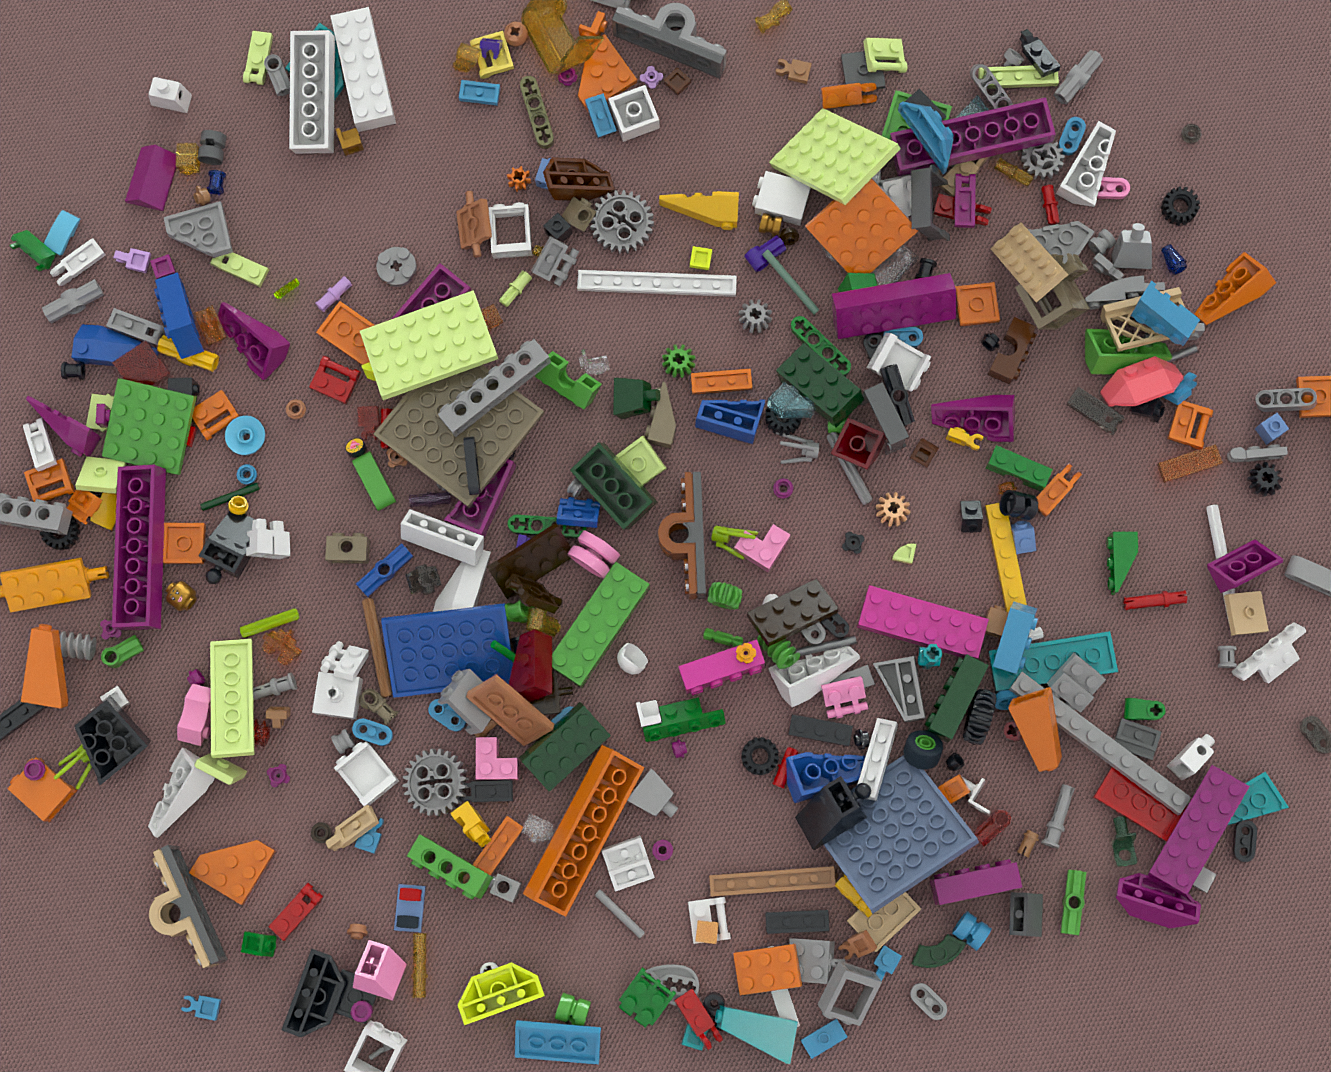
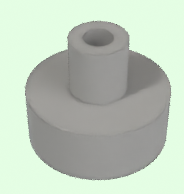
M1008 48L1004 54V57L1007 59L1004 63L1005 67L1020 66L1024 61V58L1011 48Z

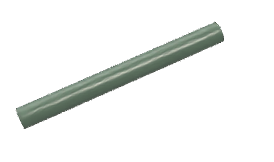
M767 249L762 254L812 314H816L820 309Z

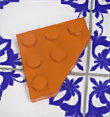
M605 34L591 42L587 49L578 92V99L587 112L585 99L604 93L606 102H608V98L619 95L637 83V78Z
M259 840L205 853L198 857L189 873L240 905H243L276 850Z

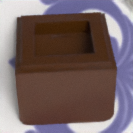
M921 438L910 458L927 468L939 447Z

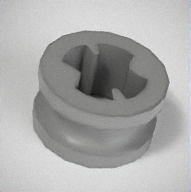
M575 478L566 492L568 494L572 493V496L576 498L583 490L584 485Z

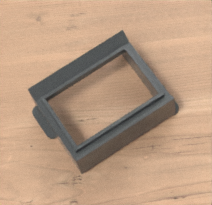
M933 164L930 165V168L911 170L912 229H916L927 236V241L939 239L950 241V234L933 224V187L948 185V181L940 175L939 168Z
M883 382L864 390V401L860 406L870 403L888 440L885 446V454L888 455L906 447L905 440L909 435Z

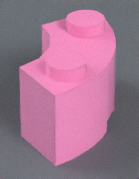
M192 684L185 697L182 716L177 726V740L201 746L204 739H208L211 732V727H209L211 722V688Z

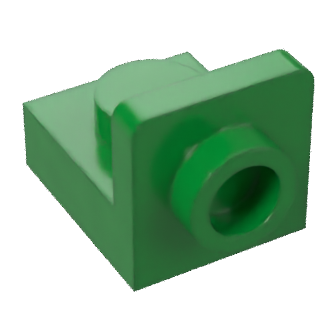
M244 931L241 952L273 957L277 936Z

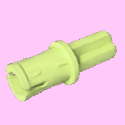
M522 270L515 281L509 283V289L500 298V303L508 307L518 294H522V290L532 280V277Z

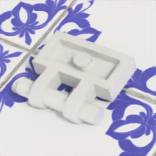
M338 641L329 649V655L325 656L322 660L320 669L324 673H327L328 670H333L334 677L354 681L369 656V650L350 645L347 650H343V643Z

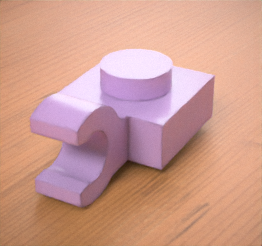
M132 248L129 253L115 251L114 259H116V262L126 263L125 267L127 269L147 273L151 253Z

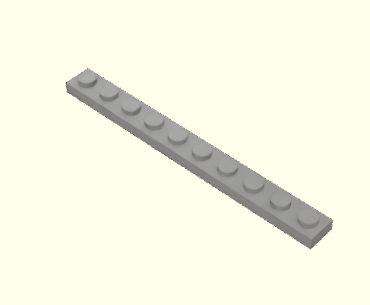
M1023 672L1018 675L1009 688L1018 697L1045 689ZM1053 695L1058 727L1176 815L1182 813L1191 799L1189 795Z

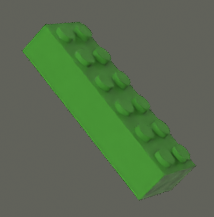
M615 562L553 652L552 669L582 688L650 589V584Z

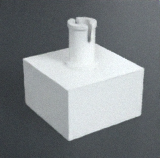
M319 672L312 713L357 720L363 679L356 677L354 681L334 677L333 673Z

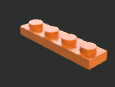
M506 816L491 837L492 841L484 847L473 865L492 875L524 827L509 816ZM469 874L463 877L464 884L469 881Z

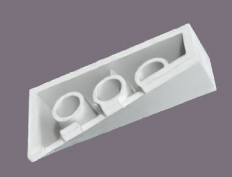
M1098 121L1056 193L1057 195L1073 204L1095 206L1116 130Z

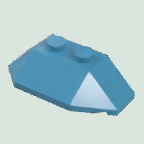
M901 102L898 107L899 113L942 174L946 173L954 137L949 127L945 128L941 122L940 114L937 111L934 112L931 107Z

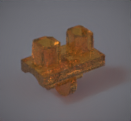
M213 305L204 310L194 312L209 346L227 338Z
M280 629L278 633L273 630L269 634L265 633L263 636L265 642L262 650L268 654H273L278 649L281 654L277 660L283 665H288L302 653L295 646L297 640L292 638L294 631L291 629L287 632Z

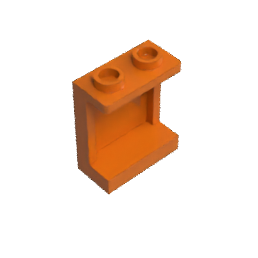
M35 757L34 759H33V758L30 759V760H40L41 762L44 763V760H42L41 758ZM44 763L46 770L41 779L30 780L23 771L20 775L17 774L10 781L11 785L7 789L41 820L50 822L78 790L72 785H68L60 777L55 780L54 776L56 773Z

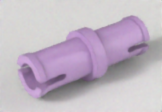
M343 276L332 288L329 287L327 293L315 304L322 312H325L335 301H339L341 299L340 296L353 285Z

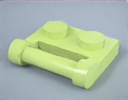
M866 38L863 41L869 72L884 70L906 73L907 62L904 59L902 39ZM876 60H896V63L877 62Z

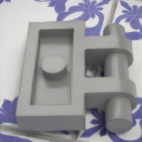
M550 236L531 271L548 281L555 275L557 277L554 283L561 286L563 281L568 278L569 275L567 273L572 264L575 265L579 251L572 248L570 253L566 254L565 252L569 246ZM561 259H563L565 262L561 270H559L557 267Z

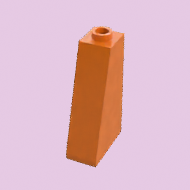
M39 624V627L31 628L21 702L64 708L68 706V695L59 630L52 629L51 625Z
M1048 687L1013 698L1008 709L1038 771H1052L1056 769L1061 761L1062 753L1051 688Z

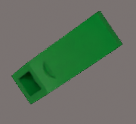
M1112 532L1106 539V548L1110 549V557L1107 558V569L1110 570L1107 586L1108 590H1111V595L1118 593L1138 553V532Z

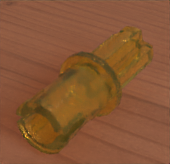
M999 158L995 165V170L1005 174L1010 180L1014 179L1025 186H1029L1033 180V176L1020 170L1018 165L1014 166L1002 158Z

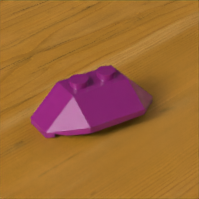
M1141 873L1118 880L1116 899L1130 916L1170 929L1199 923L1201 904L1195 901L1189 893L1184 897L1150 876Z

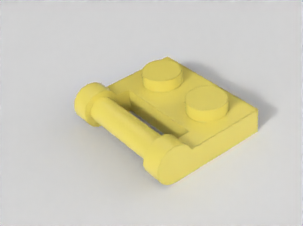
M503 31L470 41L471 48L474 49L478 61L481 79L514 69ZM483 38L503 40L502 49L497 59H493L494 54L492 50H489L493 64L491 67H487L485 58L482 57L480 40Z

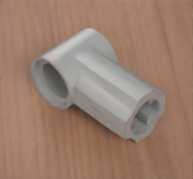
M274 54L267 56L264 65L277 96L289 94L290 81L280 57ZM273 63L279 64L275 69L270 68Z

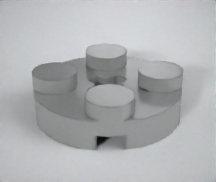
M404 247L389 248L378 256L376 265L378 275L383 282L390 286H405L410 283L414 274H416L417 264L415 258ZM394 263L402 264L399 267V271L391 269Z

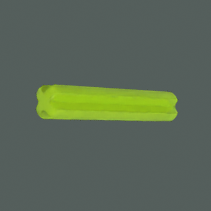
M297 609L282 612L240 627V633L244 638L298 620L299 613Z

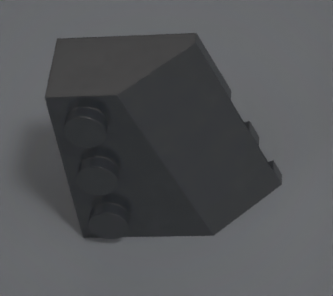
M111 695L94 707L74 726L81 744L89 757L91 767L95 771L99 785L103 784L142 752L151 742Z

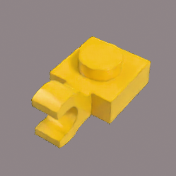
M958 427L950 428L946 436V440L962 446H969L976 451L979 450L980 446L975 445L974 440H983L982 435L974 434L969 436L964 429Z

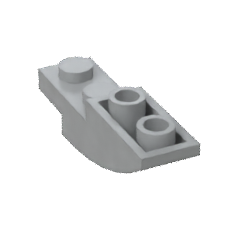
M1144 275L1120 279L1095 290L1085 298V301L1091 310L1099 309L1100 306L1126 300V297L1131 299L1142 296L1150 283H1144ZM1164 282L1155 283V288L1158 291L1165 290Z

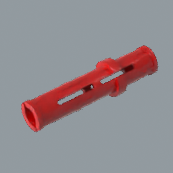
M1185 590L1170 593L1162 591L1161 594L1123 597V605H1125V610L1163 606L1165 608L1173 604H1186L1187 596L1185 595L1187 593Z

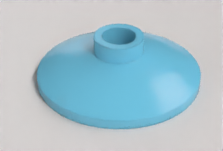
M252 416L237 417L226 428V444L236 454H253L262 447L265 441V429L261 422ZM245 434H250L248 440L243 439Z

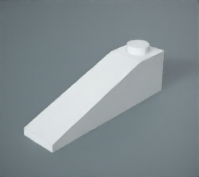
M850 646L827 650L824 652V655L812 657V654L805 655L806 659L798 660L786 669H779L777 665L769 668V672L782 698L791 707H794L811 699L822 690L821 685L832 682L858 661L860 655Z

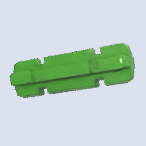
M706 628L703 638L711 641L712 639L714 642L728 646L731 644L733 647L743 644V638L740 636L733 637L732 634L721 631L714 632L713 629Z

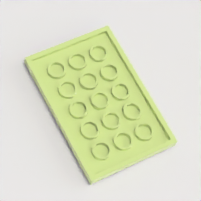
M822 108L769 163L772 168L846 205L900 150L898 143Z
M474 290L360 330L383 400L498 359Z

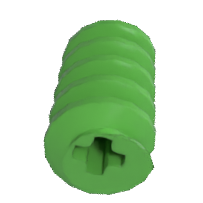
M760 635L757 638L758 644L762 646V649L767 652V655L771 657L779 669H786L792 666L800 658V653H795L796 648L794 646L790 647L791 642L786 641V639L768 647Z

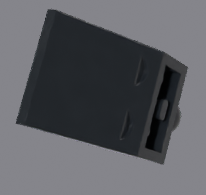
M229 511L209 536L198 555L201 560L214 567L206 572L205 578L208 583L218 584L222 579L221 571L238 579L240 578L251 556H246V548L250 547V537L247 536V532L252 530V523L255 519L245 514L238 515ZM215 555H217V556L219 557L218 560H215V559H214V556H215Z
M840 776L825 785L797 814L795 818L813 850L818 849L867 818L857 801L858 799L864 800L870 797L871 787L867 783H859L855 787V791L852 792L848 784Z

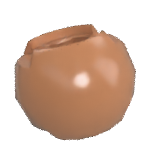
M514 21L509 23L503 32L506 42L511 46L518 47L523 45L528 37L526 27L520 22ZM512 33H519V35L516 37V35H512Z

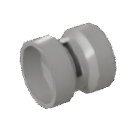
M1106 229L1101 230L1098 233V237H1093L1088 241V246L1095 255L1098 253L1105 254L1107 248H1112L1116 244L1115 238Z

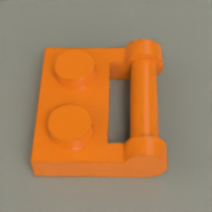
M220 390L195 406L192 418L208 441L212 438V435L228 426L233 419L240 416L224 391ZM226 412H230V415L220 420L210 428H206L207 424L214 421Z
M1183 401L1176 406L1167 439L1202 450L1204 435L1209 418L1213 415V410ZM1200 414L1201 420L1195 439L1190 438L1196 415Z
M64 459L56 460V465L39 472L36 468L24 472L33 502L36 499L48 501L68 493L70 495L75 492ZM63 481V487L39 495V489Z

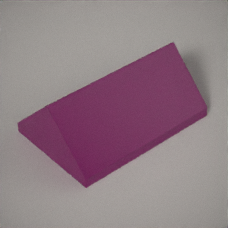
M157 145L141 147L125 202L164 211L180 157Z
M1254 539L1207 564V568L1220 593H1223L1283 563V559Z

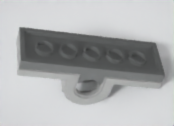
M681 3L667 4L660 8L655 20H652L647 15L641 16L636 14L630 8L618 6L612 18L613 36L716 78H721L726 67L727 50L719 44L713 45L706 42L704 38L697 36V22H695L692 10ZM672 28H680V30H677V31H673V30H671V29H672Z

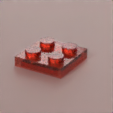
M144 340L112 362L124 379L147 385H153L169 374V371L147 340Z

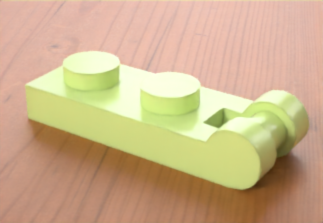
M252 31L246 69L243 74L244 83L257 82L258 85H264L267 72L264 61L270 55L273 39L272 33Z
M235 253L212 258L210 262L212 266L258 287H261L269 272L267 267ZM224 257L229 258L227 264L222 263Z

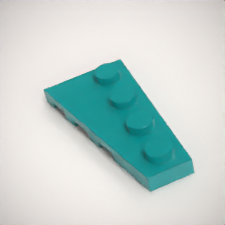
M1266 771L1245 783L1250 787L1228 825L1289 808Z

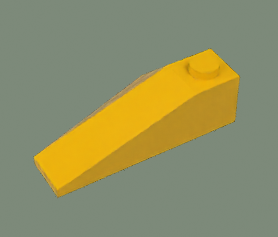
M717 191L712 192V196L695 193L691 197H687L685 194L659 195V205L710 225L721 227L723 230L737 228L739 192Z

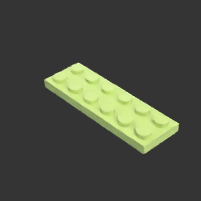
M252 639L210 642L212 758L255 755Z

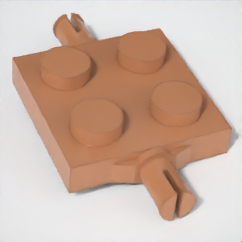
M466 191V205L456 211L461 249L468 250L472 248L473 257L478 258L482 256L481 243L492 237L487 199H479L474 202L473 191Z

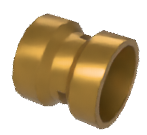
M763 213L759 232H771L772 236H778L783 217L776 216L773 218L769 214Z

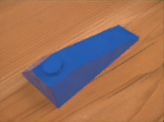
M82 324L73 340L71 358L78 364L79 362H84L91 365L157 369L159 352L153 346L104 326Z

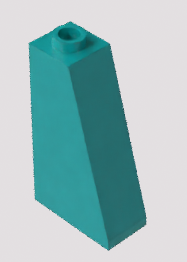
M720 1005V1010H717L715 1014L716 1027L786 1064L791 1063L798 1021Z

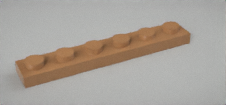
M834 866L709 875L711 897L836 887Z

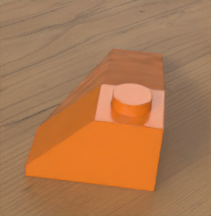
M1243 252L1225 270L1227 274L1222 280L1217 281L1215 284L1217 288L1212 294L1207 295L1194 315L1207 325L1261 297L1276 284L1267 268L1246 252Z

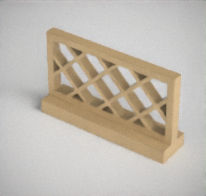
M1179 287L1160 291L1163 295L1167 292L1171 296L1169 300L1174 304L1184 306L1181 299L1182 292ZM1141 296L1103 305L1100 317L1102 322L1106 323L1118 352L1170 339L1163 334L1154 332L1141 323L1130 320L1131 314ZM1120 320L1124 324L1119 328L1114 326L1112 321ZM1127 324L1137 328L1134 334L1124 330ZM1139 330L1149 333V338L1143 339L1137 336ZM1122 334L1130 338V342L1121 344L1119 340L1120 335Z

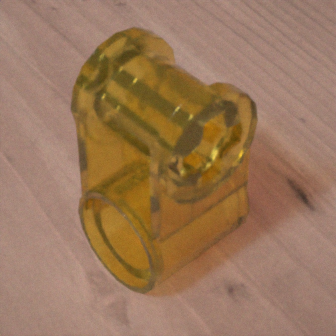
M462 42L457 48L456 60L453 62L452 67L457 71L469 72L476 65L481 50Z

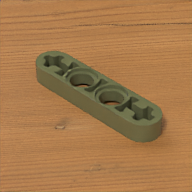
M525 76L520 81V89L536 142L540 148L548 149L553 145L554 137L536 79L532 76ZM527 82H530L533 94L529 95L528 88L526 87ZM532 99H537L540 104L538 107L532 108L529 106V102ZM537 117H543L545 123L538 126L534 123V120ZM545 130L546 137L548 138L546 143L542 140L541 131Z

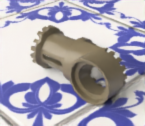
M371 688L364 690L359 696L361 707L377 713L384 720L385 725L392 720L391 717L394 718L399 713L386 703L387 700ZM364 695H371L374 699V703H367L364 699Z

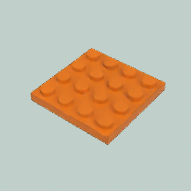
M872 178L846 205L833 200L805 225L810 233L848 273H871L918 232V230L912 229V222Z

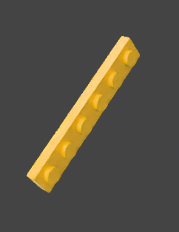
M999 503L985 505V511L1006 612H1009L1013 602L1027 605L1009 516L1003 515L1000 512Z

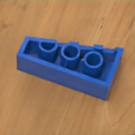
M178 272L156 279L157 288L154 289L157 299L160 300L157 304L161 313H163L160 314L164 326L167 325V327H164V331L168 339L172 338L180 358L184 359L204 352L203 345L199 340V332L194 323L195 319L190 308L186 290Z

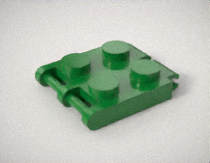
M642 967L620 997L619 1001L622 1003L618 1008L629 1016L635 1012L637 1015L634 1020L646 1028L648 1024L653 1026L676 992H671L660 983L659 979L655 980L645 972L646 969ZM642 975L654 983V985L645 980ZM657 986L660 989H662L665 993H667L669 996L665 995L663 992L657 989Z

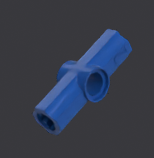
M401 543L383 560L378 561L375 567L359 580L356 585L369 597L386 581L391 580L395 573L414 556ZM383 566L390 567L386 575L380 574V569Z

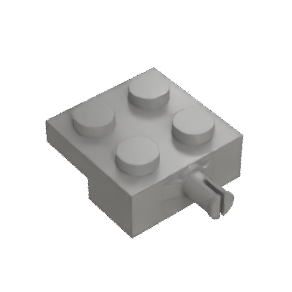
M790 938L789 944H796L802 982L828 984L833 973V967H836L839 960L846 962L845 959H834L835 941Z

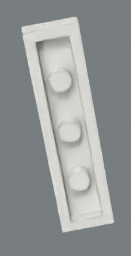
M877 718L858 781V784L867 783L871 787V795L867 798L869 800L876 801L898 728V723L895 721Z

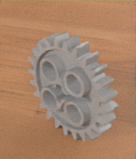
M615 190L613 197L607 193V200L601 197L602 204L595 203V208L597 209L595 211L597 212L591 220L593 224L590 226L591 230L595 231L593 237H599L597 239L598 244L604 242V249L610 246L612 253L615 248L618 249L619 254H621L622 249H625L628 254L631 247L637 251L636 245L639 244L643 247L642 240L648 241L649 236L647 234L653 233L650 228L654 226V221H651L653 214L649 213L651 207H645L647 204L646 200L640 202V195L634 198L633 191L626 195L625 190H623L622 194L619 195L617 190ZM617 206L624 207V210L621 212H617L614 209ZM638 216L641 220L639 222H632L631 218ZM605 222H612L613 226L606 228L603 224ZM622 232L630 234L627 238H621L619 235Z
M430 749V754L428 751H422L423 757L416 754L417 761H409L412 768H405L409 775L403 776L404 779L408 780L407 783L402 785V787L408 788L404 795L411 796L407 802H415L413 809L420 808V813L424 814L427 811L428 816H432L434 813L436 816H441L442 811L444 814H449L448 808L455 810L454 803L462 804L459 797H466L462 790L468 789V786L464 785V781L469 780V778L463 777L467 769L460 768L464 763L461 761L456 762L458 756L453 755L451 757L450 751L444 753V749H438V751ZM446 765L448 772L443 776L441 771ZM427 768L428 775L426 778H423L422 771ZM436 779L453 780L450 783H436L435 785L427 784L419 786L420 782H432L436 781ZM447 786L449 788V794L445 797L443 795V790ZM428 788L430 794L429 797L425 799L423 794L424 791Z

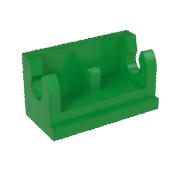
M28 230L12 235L11 240L16 241L9 245L12 249L21 248L39 264V266L35 267L38 271L50 269L56 253Z

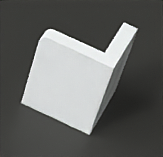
M656 700L636 703L642 728L662 723Z

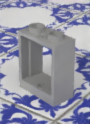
M839 960L817 1005L821 1009L822 1014L828 1019L836 1018L847 1025L855 1024L860 1026L882 981L875 972ZM846 979L865 985L852 1012L834 1007Z

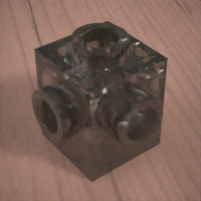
M427 564L420 565L405 575L411 594L423 593V595L434 593V589L442 585L436 566L427 567Z

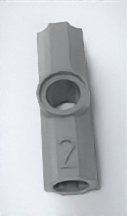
M1090 50L1078 65H1074L1064 82L1054 92L1058 102L1067 105L1076 93L1085 87L1091 79V75L1104 60L1101 54Z
M94 279L77 289L71 288L64 291L60 296L61 298L42 307V311L52 324L68 314L72 315L83 311L86 307L85 305L102 297L104 294Z

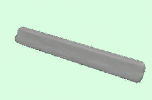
M836 432L827 435V440L832 449L839 437ZM838 458L863 505L870 503L872 497L855 465Z

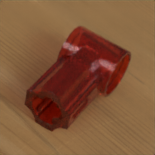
M1005 810L994 811L988 819L973 831L979 843L985 847L1004 828L1009 826L1011 816ZM999 813H1003L1006 816V822L1003 825H999L995 821L996 815Z

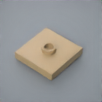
M1261 591L1224 595L1231 636L1269 631Z

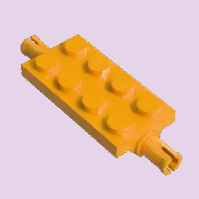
M81 557L1 572L0 598H6L10 612L90 598L92 596L90 590L91 581L108 579L109 572L106 571L108 568L107 566L93 569L86 568Z

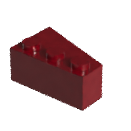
M536 629L520 635L508 684L528 702L552 693V636Z

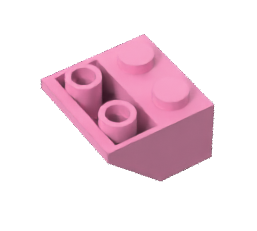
M369 940L355 972L353 988L393 1000L407 964L389 946Z

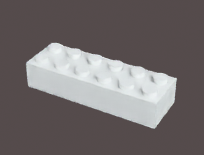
M369 7L331 15L354 124L358 132L396 124Z
M329 30L290 31L289 149L295 154L334 153L335 36Z

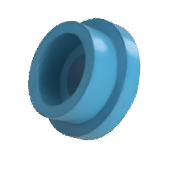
M242 465L237 470V479L242 484H252L257 478V471L251 465ZM246 472H250L249 478H244Z

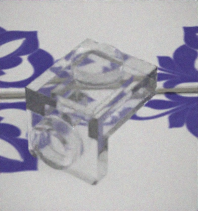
M585 349L581 350L582 356L578 357L581 369L585 368L586 374L594 373L599 375L610 370L607 356L587 359Z

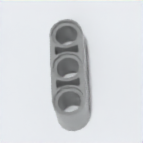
M983 64L973 65L970 70V77L992 109H997L998 103L1001 100H1005L1007 106L1013 105L1011 99L990 69ZM978 68H983L985 74L982 78L978 79L975 76V72ZM994 84L996 90L993 94L989 95L986 91L987 86Z
M1311 388L1262 390L1256 395V404L1262 412L1310 410L1317 404V395ZM1289 396L1292 398V401L1289 404H1283L1281 398ZM1303 396H1312V402L1304 403L1302 401ZM1263 397H1268L1271 399V402L1268 405H1262L1260 400Z
M1292 555L1284 576L1331 597V570L1302 557Z

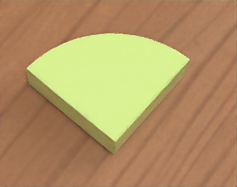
M907 544L900 547L894 553L892 560L912 565L916 544Z

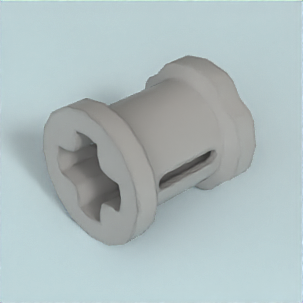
M1218 646L1217 649L1220 651L1218 668H1236L1237 664L1235 663L1234 655L1236 646Z

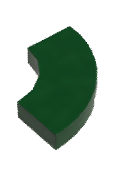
M946 934L943 940L936 945H919L911 964L924 968H935L953 961L962 952L966 942Z

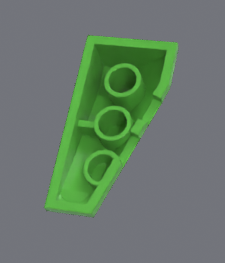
M1086 329L1085 362L1091 374H1113L1121 368L1154 356L1165 361L1172 359L1166 343L1156 342L1118 352L1109 330ZM1124 335L1119 337L1121 344L1129 343L1131 340Z

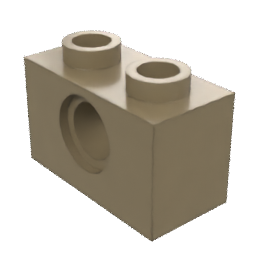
M332 533V536H326L325 560L328 563L369 564L370 539L365 537V534L353 533L352 536H345L344 533ZM351 543L353 545L352 550L347 553L344 552L343 547Z

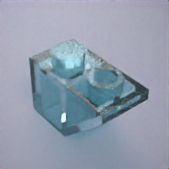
M785 382L768 398L767 406L782 419L811 418L815 409L813 403L808 398H803L798 394V390L793 385H788Z

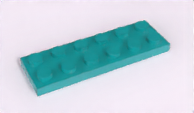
M1110 631L1033 643L1030 645L1029 650L1025 649L1023 657H1026L1024 668H1019L1017 674L993 667L998 649L988 651L995 692L1009 690L1021 672L1025 673L1039 685L1047 684L1073 653L1077 654L1101 675L1118 672Z

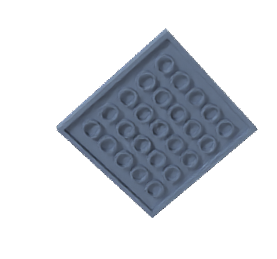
M903 755L886 766L876 801L869 799L857 800L867 818L830 840L824 846L873 914L978 844L979 841L924 769L911 766Z

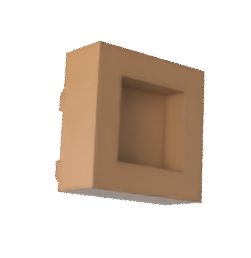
M270 706L266 710V719H272L273 728H282L284 726V719L291 715V707Z

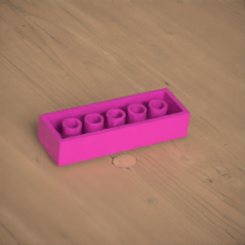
M869 585L857 628L927 647L929 644H937L938 648H941L944 653L961 658L968 654L978 659L989 619Z

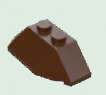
M552 157L543 171L548 191L554 200L571 201L574 196L579 200L583 197L589 201L615 191L610 173L606 170L603 171L586 159Z

